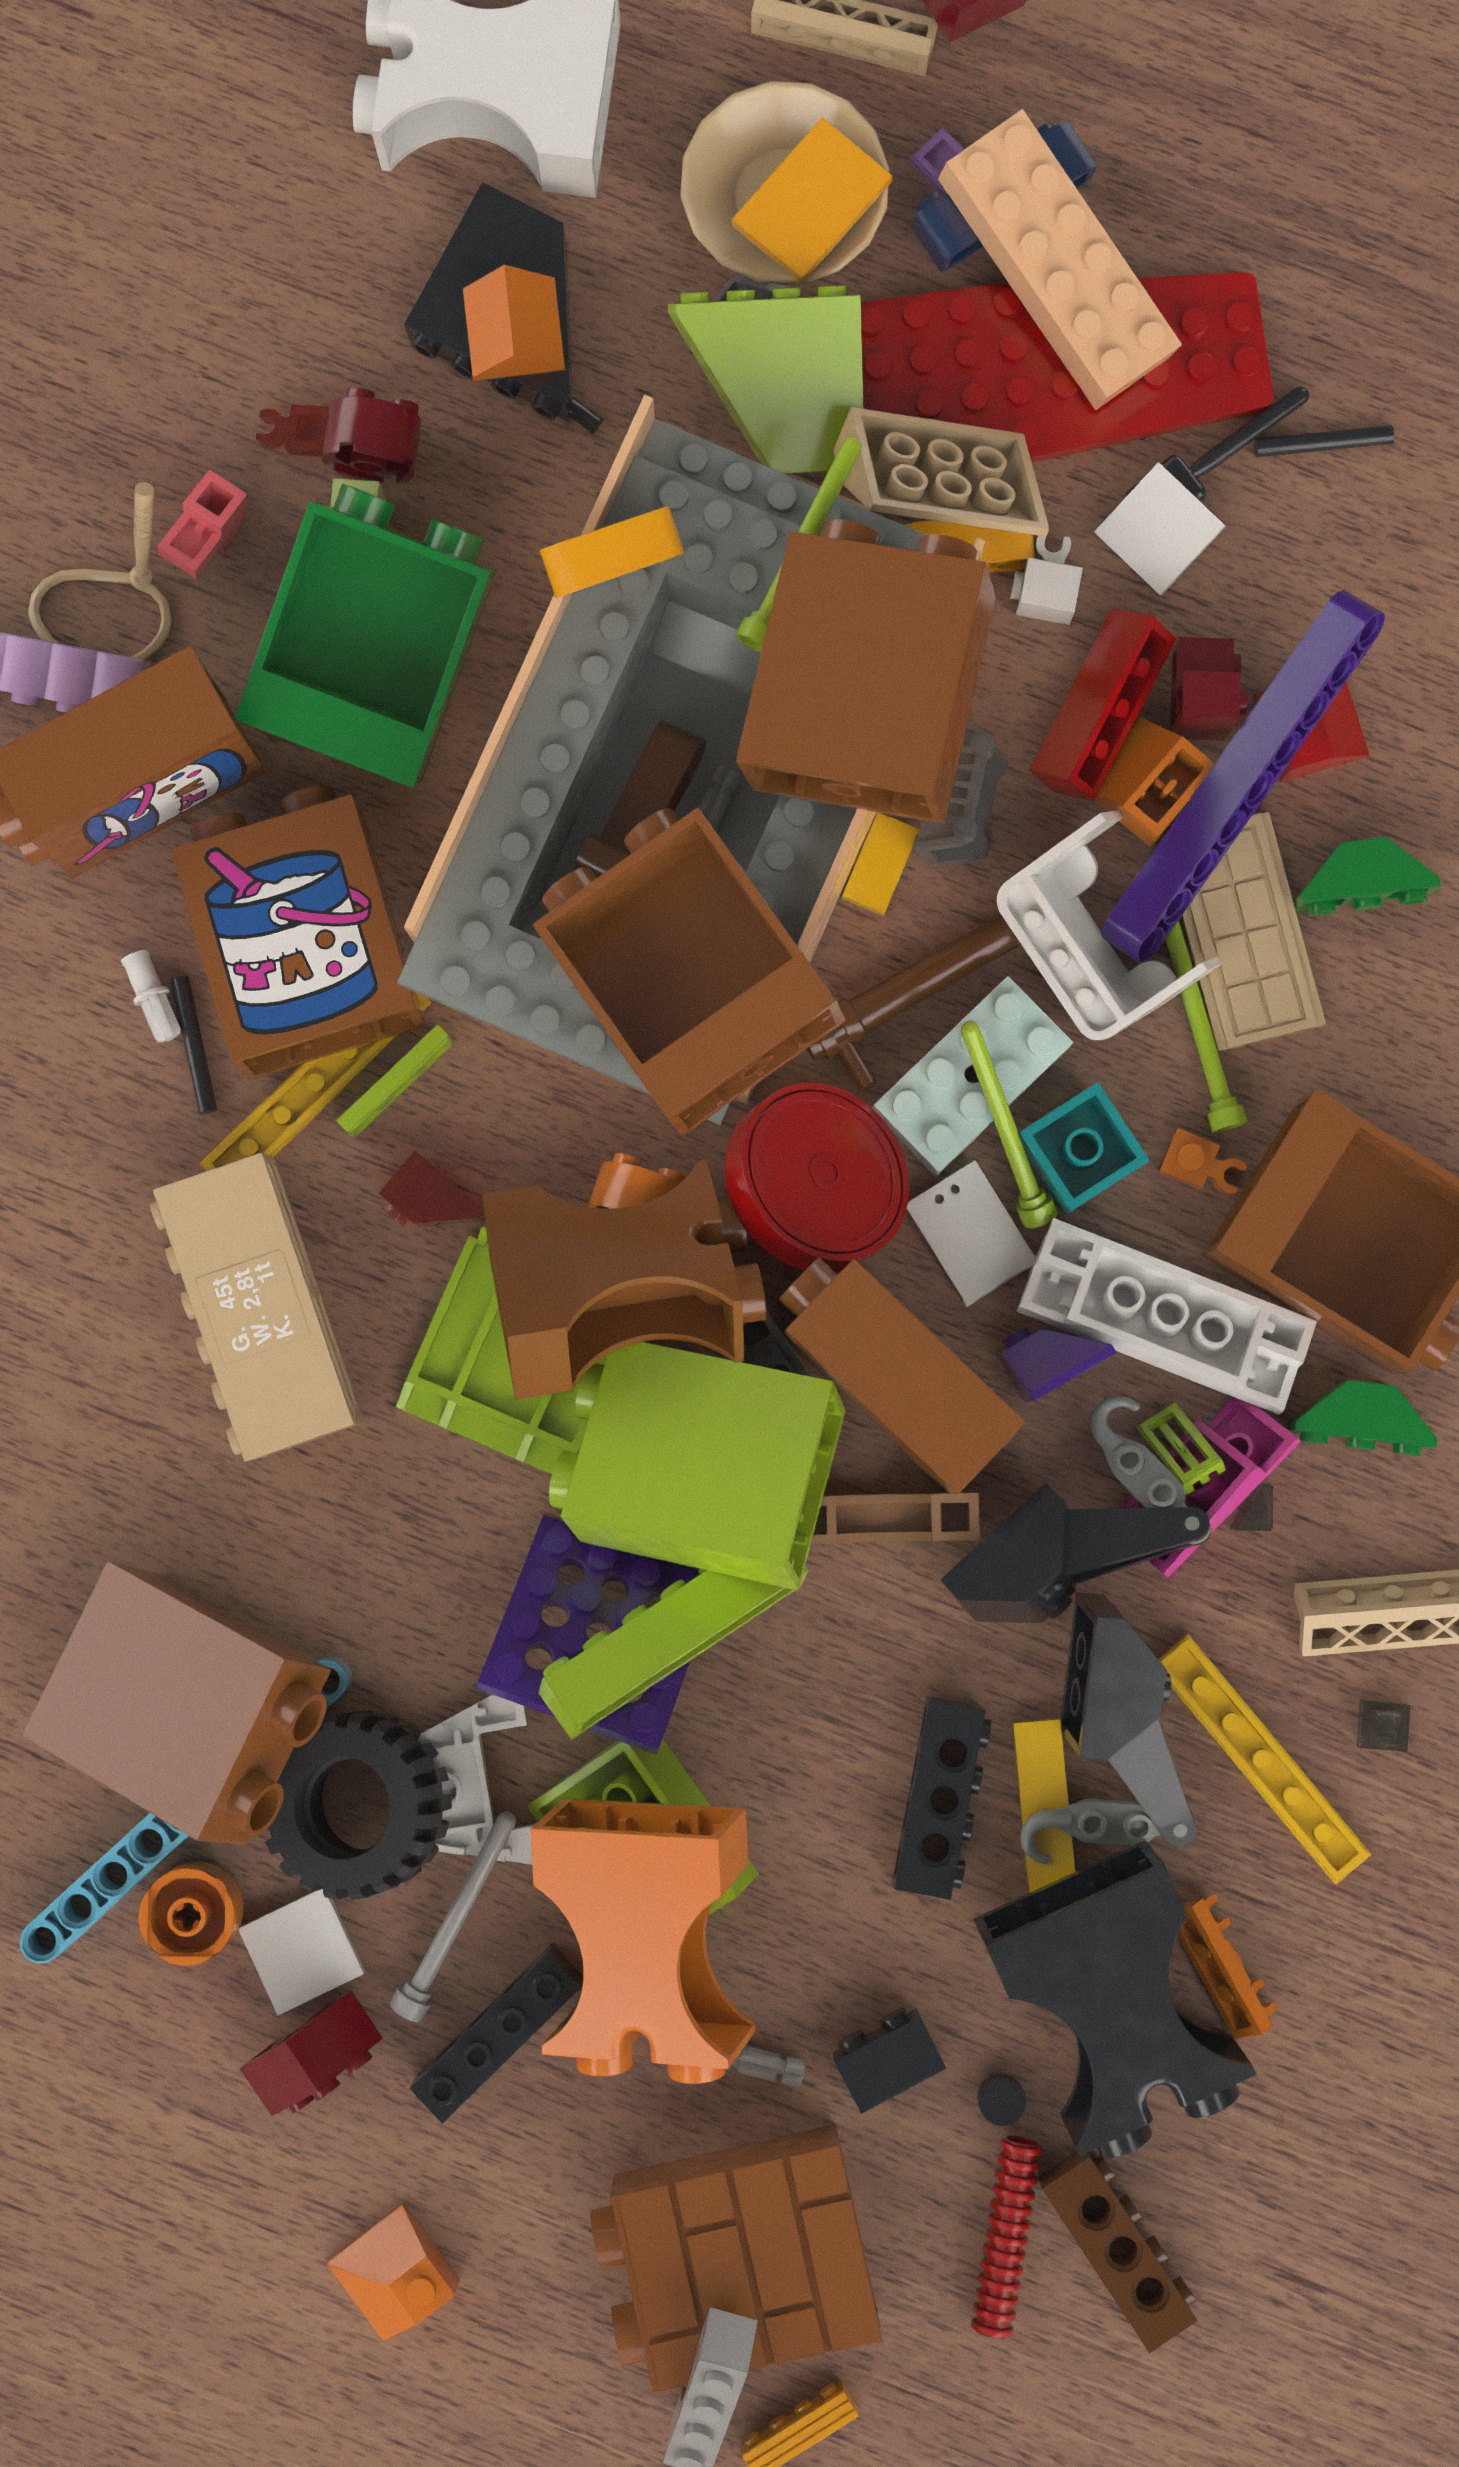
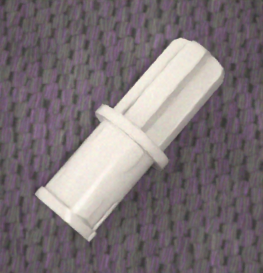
M140 950L121 959V963L125 967L136 994L133 1001L136 1006H141L155 1040L159 1043L176 1038L181 1034V1028L167 998L170 990L167 986H162L151 961L149 951Z

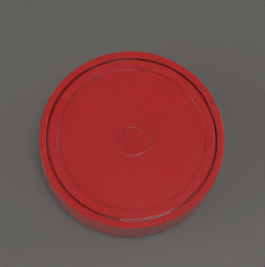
M809 1082L797 1083L781 1088L761 1101L740 1120L728 1143L725 1157V1179L734 1211L750 1236L770 1255L787 1265L805 1271L820 1257L834 1272L842 1271L853 1259L860 1263L883 1248L894 1237L904 1220L909 1201V1177L901 1148L883 1119L865 1102L847 1091L831 1085Z

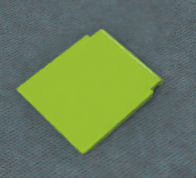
M484 1224L480 1228L478 1239L470 1235L468 1236L406 1378L396 1407L552 1474L561 1452L569 1451L579 1454L588 1419L577 1417L575 1410L579 1381L572 1391L515 1400ZM607 1355L596 1363L605 1365Z

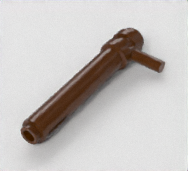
M1000 914L850 1000L842 998L837 1001L846 1021L806 1050L814 1061L823 1057L828 1060L839 1054L861 1091H868L878 1081L855 1046L858 1042L866 1039L868 1031L1017 948L1021 943Z

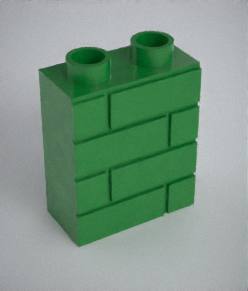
M342 484L334 507L322 502L309 501L234 720L414 788L424 777L497 571L477 563L485 541L484 538L435 519H431L423 542L388 529L396 504Z

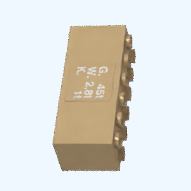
M259 1153L154 1189L153 1193L156 1202L150 1203L151 1212L158 1229L166 1228L171 1247L165 1249L167 1260L174 1275L181 1273L186 1292L181 1293L182 1304L189 1320L195 1318L197 1320L202 1336L196 1338V1345L205 1365L211 1363L217 1381L211 1383V1389L220 1410L227 1409L232 1427L226 1428V1432L233 1453L235 1455L242 1453L244 1462L256 1460L364 1423L276 1160L263 1153Z

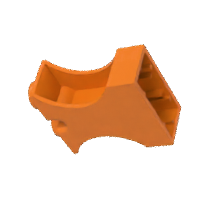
M562 1799L530 1829L533 1886L549 1897L569 1921L576 1935L582 1955L583 1986L577 2007L571 2011L541 2045L542 2055L576 2057V2069L586 2075H617L633 2067V2044L644 2034L649 2040L651 2062L667 2064L668 2076L672 2080L687 2084H700L721 2078L756 2031L755 2022L744 2015L728 1999L719 1986L710 1966L706 1947V1926L712 1903L726 1892L748 1866L746 1808Z

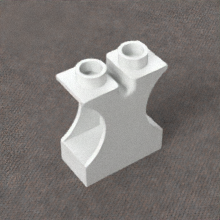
M368 0L366 13L368 45L391 48L393 59L382 58L379 77L361 74L358 76L353 100L354 131L356 133L372 135L380 166L384 171H392L408 154L428 143L456 137L476 138L497 144L517 156L533 173L542 191L596 198L621 27L619 0H528L515 6L499 9L474 8L451 0Z

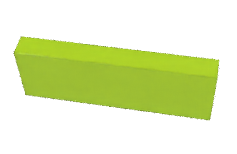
M437 1024L342 1114L336 1122L349 1135L357 1137L453 1046L450 1036Z

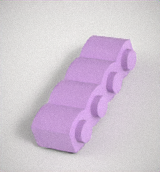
M0 632V690L12 693L11 701L20 704L39 706V700L43 698L56 701V710L68 712L149 668L151 661Z

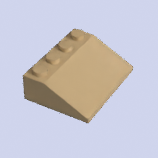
M855 407L850 408L833 451L836 457L842 443L848 437L853 436L860 440L862 445L861 451L844 486L869 511L1047 536L1050 529L1024 434Z

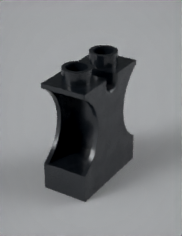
M1146 1840L973 1918L1009 1999L1021 2000L1040 2006L1058 2016L1075 2032L1078 2046V2070L1072 2093L1060 2115L1079 2156L1097 2148L1100 2156L1115 2158L1129 2154L1143 2146L1152 2136L1149 2124L1153 2121V2117L1146 2099L1149 2091L1155 2086H1168L1179 2106L1184 2107L1189 2117L1201 2118L1216 2114L1232 2105L1240 2094L1236 2084L1257 2075L1253 2065L1232 2035L1202 2028L1186 2019L1174 2008L1169 1990V1961L1175 1939L1188 1917L1165 1865Z

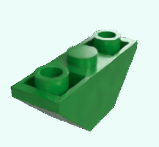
M1388 837L1341 842L1329 854L1293 903L1296 911L1307 910L1309 917L1329 915L1336 912L1335 906L1353 904L1354 911L1376 909L1382 906L1381 901L1399 899L1400 905H1413L1428 901L1427 895L1437 890L1441 883L1438 875Z
M1355 1380L1338 1381L1291 1418L1287 1424L1288 1431L1300 1432L1299 1440L1302 1442L1328 1444V1436L1347 1438L1346 1447L1374 1450L1375 1442L1393 1444L1392 1453L1421 1456L1422 1448H1437V1437L1394 1385Z

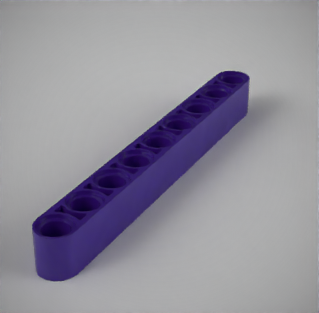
M1345 590L1338 591L1332 596L1108 916L1102 928L1104 940L1138 963L1148 961L1157 952L1377 639L1385 621L1383 612Z

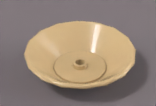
M769 81L731 94L701 120L683 155L680 197L694 236L722 266L758 283L772 282L776 284L801 285V283L732 226V218L822 117L889 172V166L876 130L848 100L812 83ZM888 187L802 284L839 272L869 246L887 210Z

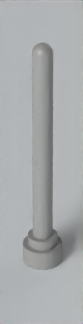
M505 1811L498 1816L413 1979H408L404 1985L397 1987L389 2006L403 2018L413 2022H422L432 2004L429 1999L432 1992L429 1988L516 1824V1818L513 1813Z

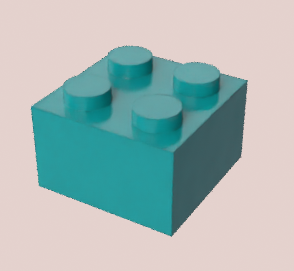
M1099 1082L1019 1132L1029 1162L1064 1216L1150 1161Z

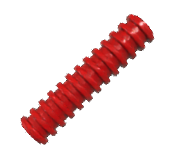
M1007 2136L1000 2139V2147L1004 2151L998 2154L997 2160L1001 2163V2167L995 2170V2176L999 2179V2182L993 2184L992 2190L996 2193V2197L991 2199L990 2206L994 2209V2212L988 2214V2222L992 2225L985 2232L989 2242L983 2244V2252L987 2256L981 2259L980 2265L984 2272L978 2275V2282L982 2286L976 2289L975 2295L979 2302H976L973 2306V2312L977 2314V2317L971 2319L970 2324L971 2328L977 2333L999 2339L1013 2335L1014 2329L1010 2322L1015 2320L1016 2312L1012 2307L1018 2304V2296L1015 2295V2291L1020 2290L1021 2287L1017 2276L1023 2274V2266L1019 2263L1026 2256L1022 2246L1028 2243V2237L1024 2232L1030 2229L1031 2223L1027 2220V2216L1033 2212V2207L1029 2204V2201L1035 2199V2191L1031 2188L1038 2181L1034 2171L1040 2169V2162L1036 2157L1041 2155L1043 2150L1038 2142L1018 2136Z

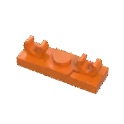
M1217 1895L1182 1903L1188 1918L1177 1936L1233 2038L1263 2035L1273 2027L1268 2016L1276 2011L1277 2004L1275 2001L1260 2003L1256 1994L1265 1985L1263 1979L1250 1981L1243 1968L1241 1957L1223 1936L1221 1931L1226 1930L1231 1921L1229 1917L1215 1920L1212 1916L1210 1908L1219 1901Z

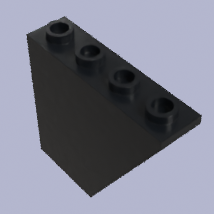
M482 182L404 323L411 346L427 358L435 359L437 355L451 362V367L456 372L466 378L473 379L463 288L503 265L554 277L565 370L487 379L486 381L492 383L491 387L497 393L508 399L514 400L518 396L532 403L531 407L541 416L550 420H555L556 417H559L570 423L574 414L567 241L563 222Z

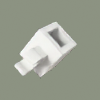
M1038 535L1035 543V556L1037 559L1028 557L1024 572L1015 571L1010 599L1018 600L1016 615L1070 625L1075 612L1083 568L1064 564L1071 549L1070 537L1064 536L1061 550L1053 553L1045 548L1046 536Z

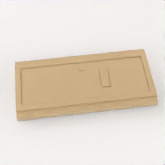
M1270 813L1254 814L1181 916L1194 967L1216 956L1223 963L1198 981L1218 1052L1326 1025Z

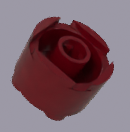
M354 387L347 389L346 397L335 399L330 403L322 462L326 465L330 460L334 461L333 471L357 480L379 481V483H383L384 475H397L396 483L411 480L414 477L422 423L418 415V404L404 399H396L392 402L377 399L372 391L364 388Z

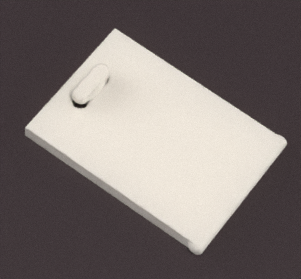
M976 1160L908 1201V1213L961 1296L965 1307L972 1305L1032 1267L1036 1255L1032 1253Z

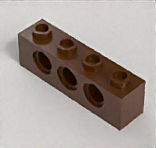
M1076 2151L1040 2175L1038 2181L1045 2195L1148 2352L1151 2353L1197 2322L1190 2307L1197 2300L1181 2276L1172 2280L1163 2265L1170 2261L1156 2237L1152 2235L1145 2239L1136 2224L1142 2221L1143 2218L1129 2196L1126 2194L1119 2199L1109 2183L1114 2181L1116 2177L1100 2154L1092 2158L1089 2152L1079 2156ZM1093 2195L1104 2197L1106 2204L1100 2213L1088 2215L1082 2211V2205L1088 2197ZM1126 2236L1132 2239V2246L1127 2253L1113 2255L1109 2252V2246L1115 2238ZM1153 2277L1159 2280V2286L1153 2294L1141 2296L1136 2293V2287L1142 2279Z

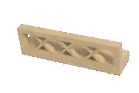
M754 0L751 11V33L926 77L939 27L934 18L863 0H791L792 3L780 0ZM821 6L834 9L836 14L816 9L820 8ZM865 17L876 19L880 25L860 20ZM912 28L927 32L924 37L904 31Z
M1459 1570L1295 1583L1294 1599L1301 1620L1299 1649L1302 1657L1459 1643V1627L1453 1625L1459 1619ZM1427 1619L1431 1622L1422 1630L1410 1631L1406 1628L1415 1620ZM1380 1623L1385 1626L1375 1634L1363 1635L1359 1632L1368 1624ZM1333 1627L1338 1630L1329 1638L1312 1639L1313 1629Z

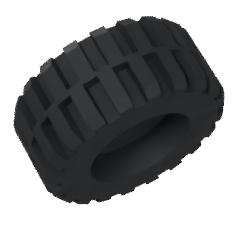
M372 1710L353 1711L324 1717L320 1728L312 1739L301 1747L293 1748L277 1781L284 1790L283 1803L277 1817L269 1826L272 1838L265 1841L271 1855L280 1853L284 1859L279 1867L288 1877L297 1874L301 1875L302 1878L299 1881V1885L311 1893L323 1889L325 1898L339 1900L349 1896L351 1900L367 1898L398 1887L399 1884L411 1880L422 1872V1864L433 1860L439 1851L438 1845L435 1842L437 1839L446 1837L449 1822L442 1819V1813L452 1809V1794H443L441 1782L449 1780L446 1768H436L432 1759L439 1753L431 1742L421 1744L418 1741L421 1731L411 1724L399 1725L398 1717L388 1713L374 1714ZM345 1759H358L369 1765L380 1776L388 1792L390 1802L388 1824L379 1842L370 1848L356 1849L341 1841L330 1829L324 1816L322 1793L325 1781L332 1768L338 1762Z

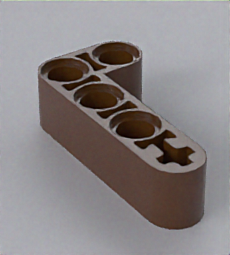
M661 720L651 734L600 837L591 834L586 839L577 856L574 870L588 866L593 869L598 877L631 855L624 845V840L636 825L660 810L670 808L675 812L701 761L706 740Z

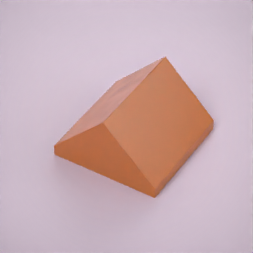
M503 265L463 288L474 381L565 370L554 277Z

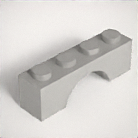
M710 2307L700 2335L687 2387H682L674 2409L663 2460L664 2464L674 2467H713L748 2374L758 2320Z

